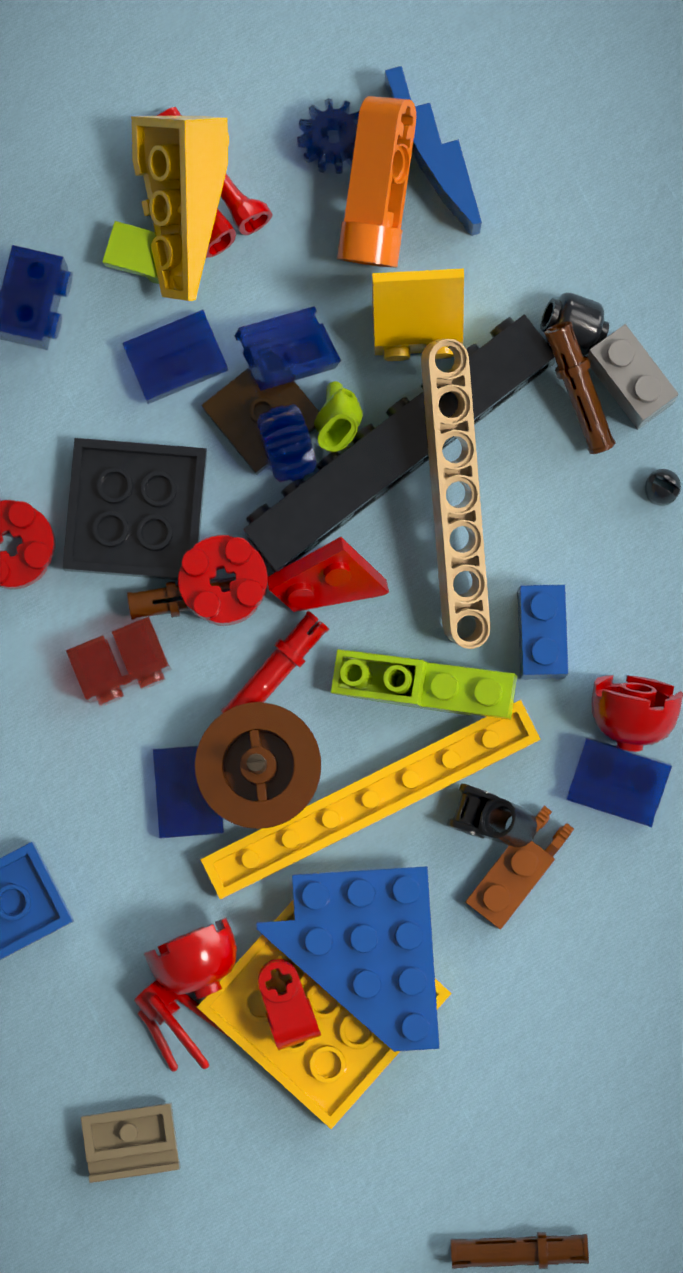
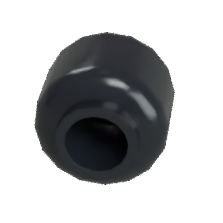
M568 292L563 293L558 299L552 298L548 302L540 324V329L544 332L549 327L558 323L572 322V328L583 356L587 355L591 348L604 340L609 331V322L604 321V309L599 302Z

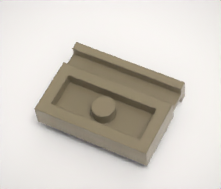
M172 1102L81 1116L86 1161L88 1162L89 1183L180 1170Z

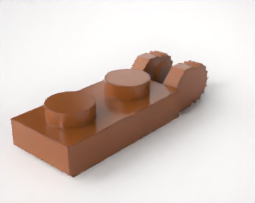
M545 805L535 816L537 822L536 833L545 826L552 813ZM568 823L561 826L553 835V840L545 850L533 841L520 848L508 845L465 903L501 930L554 862L555 858L553 856L568 839L574 828Z

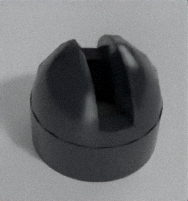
M656 470L649 475L645 482V494L653 504L659 506L669 505L680 494V479L671 470ZM655 478L675 487L673 493L653 483Z

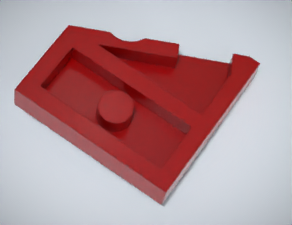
M342 537L268 576L269 590L293 612L384 596L389 593L387 579Z

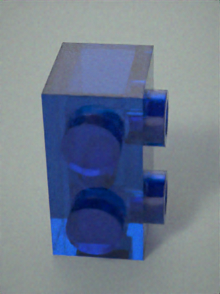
M12 245L0 291L1 340L48 350L50 339L58 338L62 324V314L57 313L61 297L67 298L73 278V273L68 271V265L63 256Z

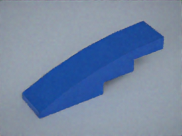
M402 66L385 70L384 84L389 98L411 100ZM426 103L415 106L416 126L412 153L419 167L442 202L470 235L480 234L482 221L459 139L442 144L431 104Z

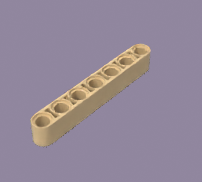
M438 339L431 341L425 346L421 356L442 625L444 633L450 641L463 648L474 649L484 644L490 635V615L469 356L467 349L457 340ZM444 346L453 352L455 358L452 368L447 372L439 370L435 363L437 351ZM450 391L457 397L458 408L452 416L446 417L440 412L438 405L441 396ZM454 436L460 441L462 450L460 456L455 461L449 462L443 456L442 447L448 438ZM459 481L464 486L465 497L459 505L451 506L446 499V490L452 483ZM464 526L469 535L468 543L464 548L454 550L450 545V535L455 528ZM468 571L472 577V586L466 593L457 594L454 591L453 581L457 574ZM465 616H473L476 622L475 631L467 638H460L457 633L458 622Z

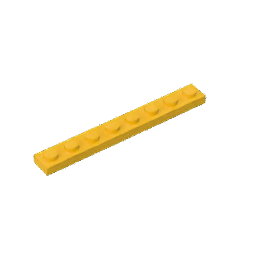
M519 700L513 703L511 720L485 717L306 806L293 819L275 827L260 829L200 860L221 900L541 739L522 701Z

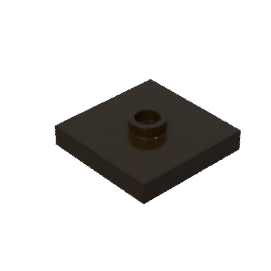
M270 351L201 405L202 409L256 475L316 429L314 420L319 413L318 409Z

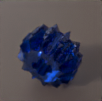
M328 98L325 100V111L323 112L317 106L311 105L309 107L311 119L305 118L299 121V129L304 133L297 137L298 147L307 148L303 154L306 163L313 162L319 158L317 167L321 173L327 170L329 163L334 164V170L339 175L343 173L344 161L352 166L359 110L349 114L350 102L347 100L341 103L339 109H334L332 99ZM337 130L339 142L330 143L328 132Z
M294 404L285 407L281 405L260 414L257 425L274 478L279 482L294 481L314 472L317 461L301 410Z

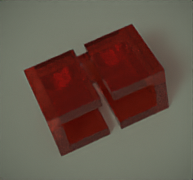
M149 616L112 631L128 671L127 675L122 676L110 644L104 635L66 650L84 697L89 703L98 701L99 706H105L124 697L122 690L131 685L139 684L142 690L166 680L163 673L172 670L153 621Z

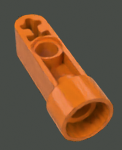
M367 96L361 104L345 217L341 224L337 260L398 268L403 232L401 224L416 126V108L410 99Z

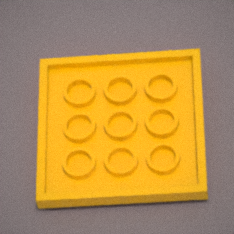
M294 899L274 921L295 920ZM261 935L233 966L232 971L220 981L222 989L206 996L197 1006L200 1011L330 1129L336 1125L400 1052H394L264 935ZM274 959L286 960L295 967L305 996L309 998L321 1036L280 1051L277 1049L265 1013L267 1010L258 983L261 968L265 963ZM279 968L271 971L272 978L266 981L265 984L267 987L275 986L279 993L286 990L285 983L292 978L290 973L282 975ZM435 979L438 1009L452 993Z

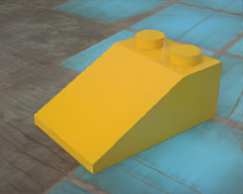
M464 268L372 273V315L375 356L384 355V360L404 361L410 359V354L422 353L425 346L431 341L454 339L463 344ZM444 346L437 351L435 359L451 358L454 354L449 348Z

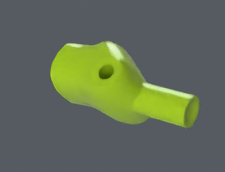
M337 381L330 382L327 385L326 403L314 420L315 428L319 433V446L331 452L344 449L353 440L363 417L361 406L355 394L343 388V385Z

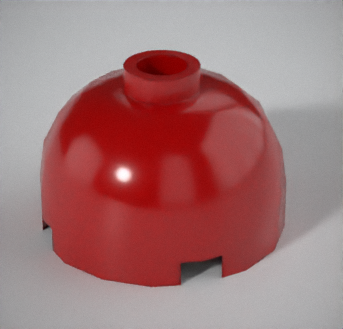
M614 675L598 677L594 681L592 693L593 718L605 736L617 741L616 746L618 748L632 752L642 751L644 745H653L664 740L675 728L681 711L683 693L680 691L673 695L674 686L655 679L629 675L626 678L627 683L623 684L613 683Z
M227 918L215 921L217 931L214 924L205 928L203 926L157 946L161 954L159 956L155 949L143 953L157 982L166 990L179 995L194 992L197 999L221 990L222 986L219 980L232 971L237 954L236 942Z

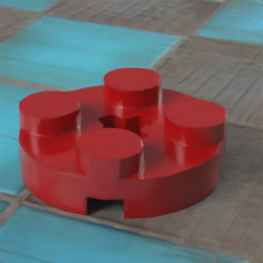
M3 500L0 501V544L4 542L3 536L11 533L14 538L21 536L23 543L17 546L18 554L15 556H10L7 551L0 552V587L10 590L21 589L37 582L48 570L47 567L51 563L52 555L54 556L56 548L55 535L45 516L32 507V505L24 501Z
M217 535L198 542L191 550L185 553L178 574V585L182 599L192 613L208 621V623L217 626H230L247 620L257 610L268 588V575L264 560L247 540L229 535ZM220 569H225L227 574L234 573L236 576V580L230 582V590L227 592H222L219 586H211L210 580L216 577V571Z

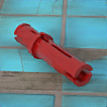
M308 610L304 618L285 640L279 639L274 644L277 649L225 708L223 707L220 711L224 713L233 707L246 703H264L296 665L300 668L306 662L303 657L330 629L323 622L318 621L319 619ZM318 621V623H317V624L312 628V630L307 634V632L310 630V628Z

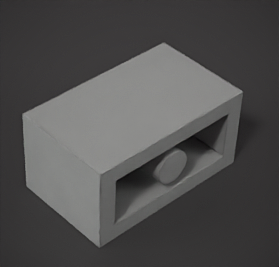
M626 324L589 350L587 357L591 364L590 368L637 430L673 405L678 397V392Z

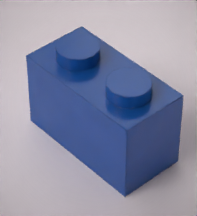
M565 584L520 586L517 591L520 680L564 679L568 675Z

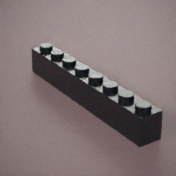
M525 314L515 322L511 317H508L490 332L493 338L481 348L476 343L467 348L474 425L555 363L551 347ZM450 391L444 393L439 400V410L444 416H452L458 408L457 397ZM423 392L411 401L407 397L397 401L386 411L388 419L376 428L372 423L363 427L353 438L352 442L354 445L342 454L337 451L325 456L316 465L319 470L316 474L306 481L302 477L297 478L282 490L281 494L284 496L282 500L271 508L266 503L246 518L249 525L243 529L245 536L274 573L301 559L429 461ZM454 436L448 438L444 442L442 450L457 438Z

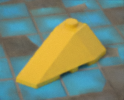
M131 116L132 161L135 175H143L148 199L141 203L144 216H151L156 237L151 243V249L161 295L165 298L194 301L197 297L228 166L229 134L227 118L211 116Z

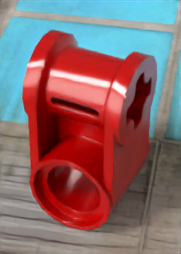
M274 959L265 963L259 972L258 983L267 1010L265 1012L278 1051L321 1036L309 998L305 996L295 967L283 959ZM279 968L282 975L290 973L292 978L285 983L286 990L279 993L275 986L267 987L265 984L266 981L272 978L271 971Z

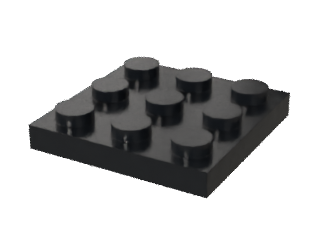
M74 438L62 569L71 572L178 580L183 556L200 540L207 449Z

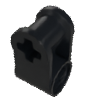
M461 783L459 791L462 795L454 817L448 819L446 826L481 839L485 837L518 848L526 846L533 840L537 830V822L532 812L492 793ZM512 816L509 828L505 829L508 819Z

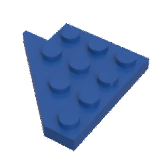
M428 867L292 875L295 920L256 923L257 930L394 1052L440 1049Z

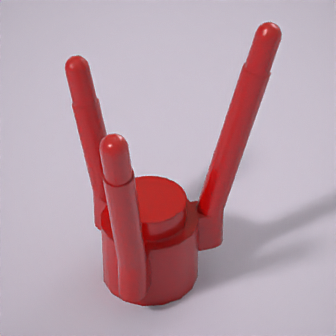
M157 980L154 981L134 999V1002L141 1009L137 1014L147 1025L169 1069L175 1072L178 1069V1065L157 1023L159 1025L166 1023L202 1069H207L209 1062L173 1016L181 1009L176 1001L178 1000L215 1029H218L227 1037L229 1036L197 1008L199 1003L187 994L179 995L170 992L159 984Z

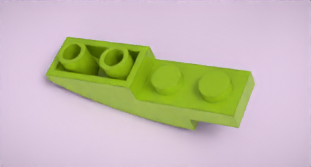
M337 649L331 693L426 710L511 720L517 675L507 672L429 663L419 659Z

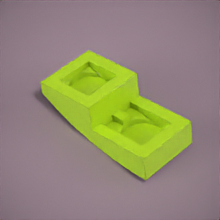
M114 221L102 261L103 264L109 268L147 277L150 282L159 284L151 249V243L156 237L155 232Z

